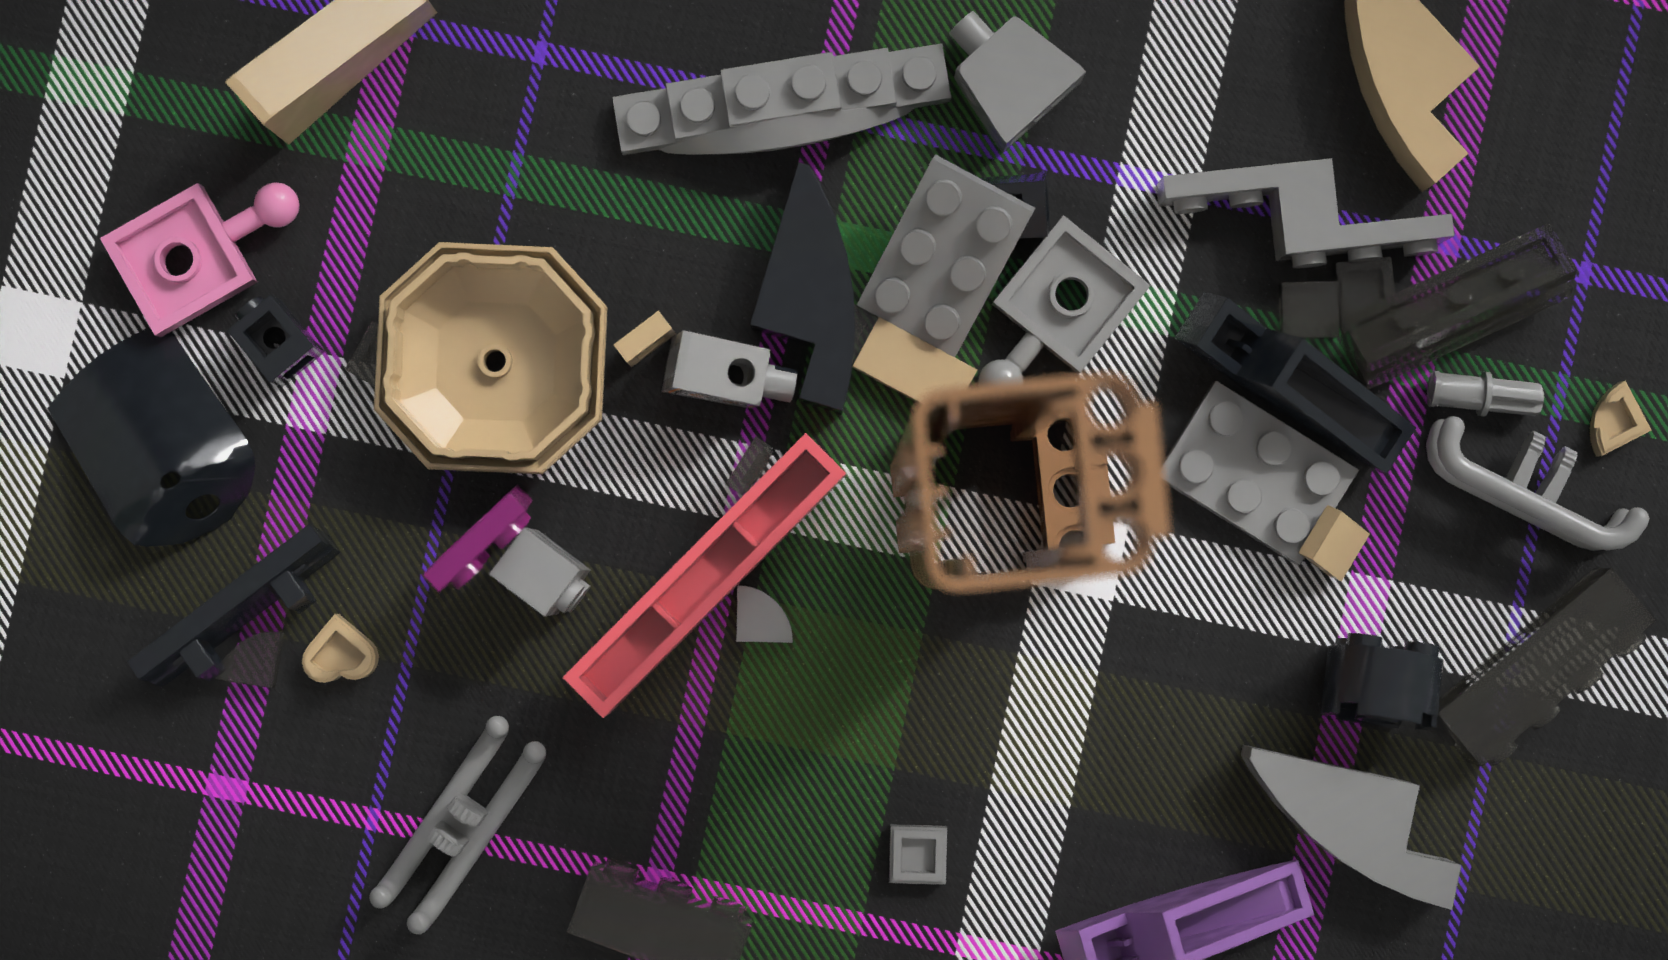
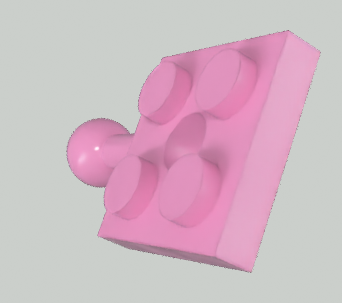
M196 183L101 237L100 240L154 335L163 337L257 283L235 241L257 230L264 224L271 227H283L290 224L299 212V199L294 190L282 183H270L263 186L257 192L254 198V206L223 222L205 188ZM179 245L188 246L193 255L191 268L182 275H171L165 264L168 252Z

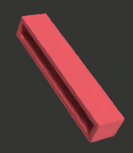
M805 433L562 678L602 718L609 715L846 477V472Z

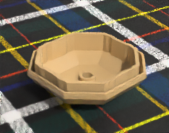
M439 242L379 297L374 411L427 469L544 474L602 421L608 307L553 247ZM500 351L505 355V366L500 371L492 372L486 366V359L490 353Z

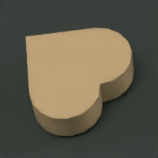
M334 614L306 648L302 658V665L308 677L316 682L327 683L337 680L341 676L357 680L368 677L375 671L379 661L377 647L370 639L340 614Z

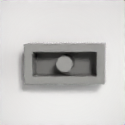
M524 528L489 573L543 616L557 615L560 611L562 613L566 611L571 613L591 587L584 581L591 571L588 567L542 532L530 528Z

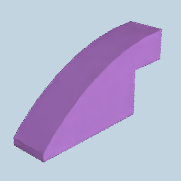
M1291 860L1165 893L1058 929L1055 932L1064 960H1203L1313 916L1314 912L1299 861Z

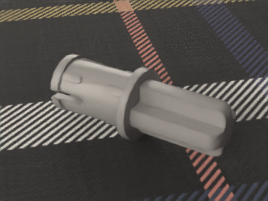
M1433 371L1430 374L1427 387V404L1429 407L1443 406L1476 410L1478 416H1486L1489 411L1536 416L1540 414L1544 403V392L1542 385L1539 383L1492 378L1490 372H1482L1481 376L1477 377Z

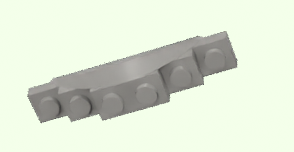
M942 43L888 52V47L833 56V52L759 63L721 70V75L666 83L667 88L613 97L620 147L623 155L661 150L670 154L699 155L742 154L787 149L847 136L907 115L914 108L951 101Z

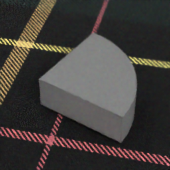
M738 585L736 642L793 643L791 625L781 606L772 597L756 588Z

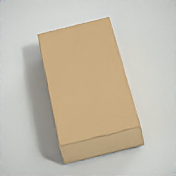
M880 317L852 368L917 403L932 391L969 386L977 372V369Z

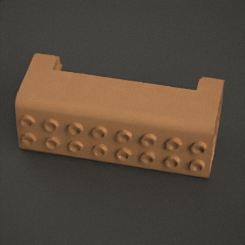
M1097 373L946 388L929 392L919 401L900 439L899 449H897L896 455L890 464L893 497L904 496L905 503L904 514L900 515L896 520L899 553H910L913 575L920 584L927 588L967 591L1127 575L1138 571L1148 562L1153 551V538L1170 536L1156 402L1139 403L1136 390L1127 379L1118 374ZM1108 391L1120 400L1122 416L1115 426H1102L1096 423L1090 416L1088 406L1094 392ZM1061 420L1070 423L1072 449L1060 451L1050 444L1047 436L1048 428L1055 421ZM1012 424V430L1010 431L1011 441L1032 440L1043 550L1022 552L1023 562H1026L1027 570L974 575L972 556L942 560V571L938 560L937 541L950 537L951 533L950 530H935L933 504L947 495L946 488L931 489L929 468L942 454V447L938 446L951 430ZM927 432H929L930 447H927V441H926V433H927ZM1107 456L1122 460L1129 472L1128 483L1125 489L1118 494L1110 493ZM1061 476H1071L1076 479L1078 504L1074 507H1065L1055 499L1053 493L1054 484ZM1114 522H1120L1129 526L1136 538L1133 553L1127 559L1121 561L1111 558L1103 547V544L1115 543ZM1076 531L1082 534L1083 545L1059 547L1060 540L1067 532Z

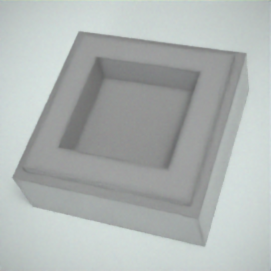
M890 824L889 883L946 885L947 826Z

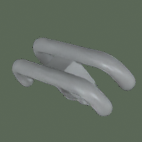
M1450 416L1446 419H1439L1433 423L1426 442L1427 458L1435 473L1441 478L1577 547L1591 551L1623 549L1635 542L1648 525V512L1640 507H1635L1631 510L1618 509L1614 512L1607 525L1601 526L1556 504L1578 456V452L1566 446L1554 457L1551 467L1537 491L1534 493L1528 490L1527 486L1536 462L1543 452L1546 437L1536 431L1531 432L1527 436L1506 478L1464 457L1460 449V440L1464 433L1465 425L1459 417Z
M493 716L487 721L481 736L388 872L370 892V903L378 909H383L398 896L432 846L452 856L421 903L408 917L407 927L411 933L422 934L434 923L525 791L546 757V749L542 743L538 741L528 743L486 808L468 797V793L507 736L509 724L502 716Z

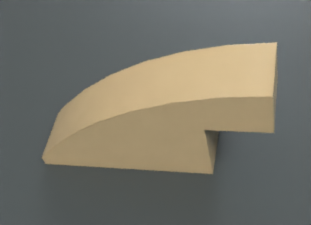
M1345 0V22L1350 53L1364 100L1378 131L1397 162L1421 192L1437 183L1468 154L1431 111L1480 66L1419 0Z

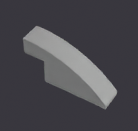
M1248 745L1242 746V759L1272 802L1302 833L1327 853L1383 886L1413 899L1452 910L1461 865L1446 858L1406 850L1420 785L1401 779Z

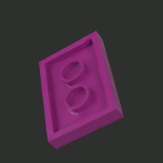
M517 484L423 573V576L438 591L442 590L449 582L457 589H460L484 566L483 564L490 557L484 550L494 541L502 549L527 526L531 517L526 510L533 500Z

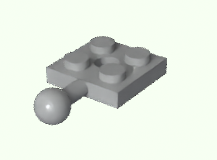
M1063 215L1050 231L1048 237H1045L992 303L994 307L1022 328L1026 334L1005 360H994L982 369L979 375V385L1023 381L1022 372L1043 347L1048 349L1077 374H1080L1151 285ZM1065 280H1075L1081 283L1087 294L1085 305L1074 311L1062 308L1055 296L1057 285Z

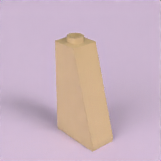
M334 0L233 74L225 83L264 126L289 145L437 12L429 0Z

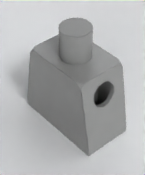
M972 11L960 20L949 33L969 55L956 68L954 79L991 138L1003 153L1076 88L1086 73L1081 65L1016 16L1012 17L994 33Z

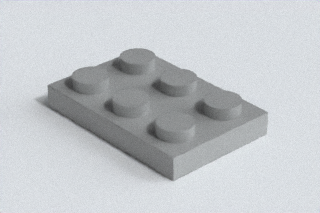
M935 155L864 289L857 306L956 357L1031 218L1035 207Z
M1218 381L1212 383L1163 461L1164 480L1167 485L1295 565H1300L1304 560L1299 551L1325 507L1329 505L1336 508L1359 471L1354 466Z

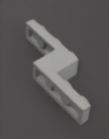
M1332 158L1163 176L1156 185L1158 207L1174 205L1175 214L1205 211L1208 209L1207 202L1229 200L1230 208L1257 206L1263 204V196L1268 195L1276 261L1292 259L1293 268L1327 264L1326 256L1348 254V262L1350 263L1372 261L1383 258L1382 250L1403 248L1405 257L1429 255L1438 252V244L1455 236L1452 214L1340 225Z

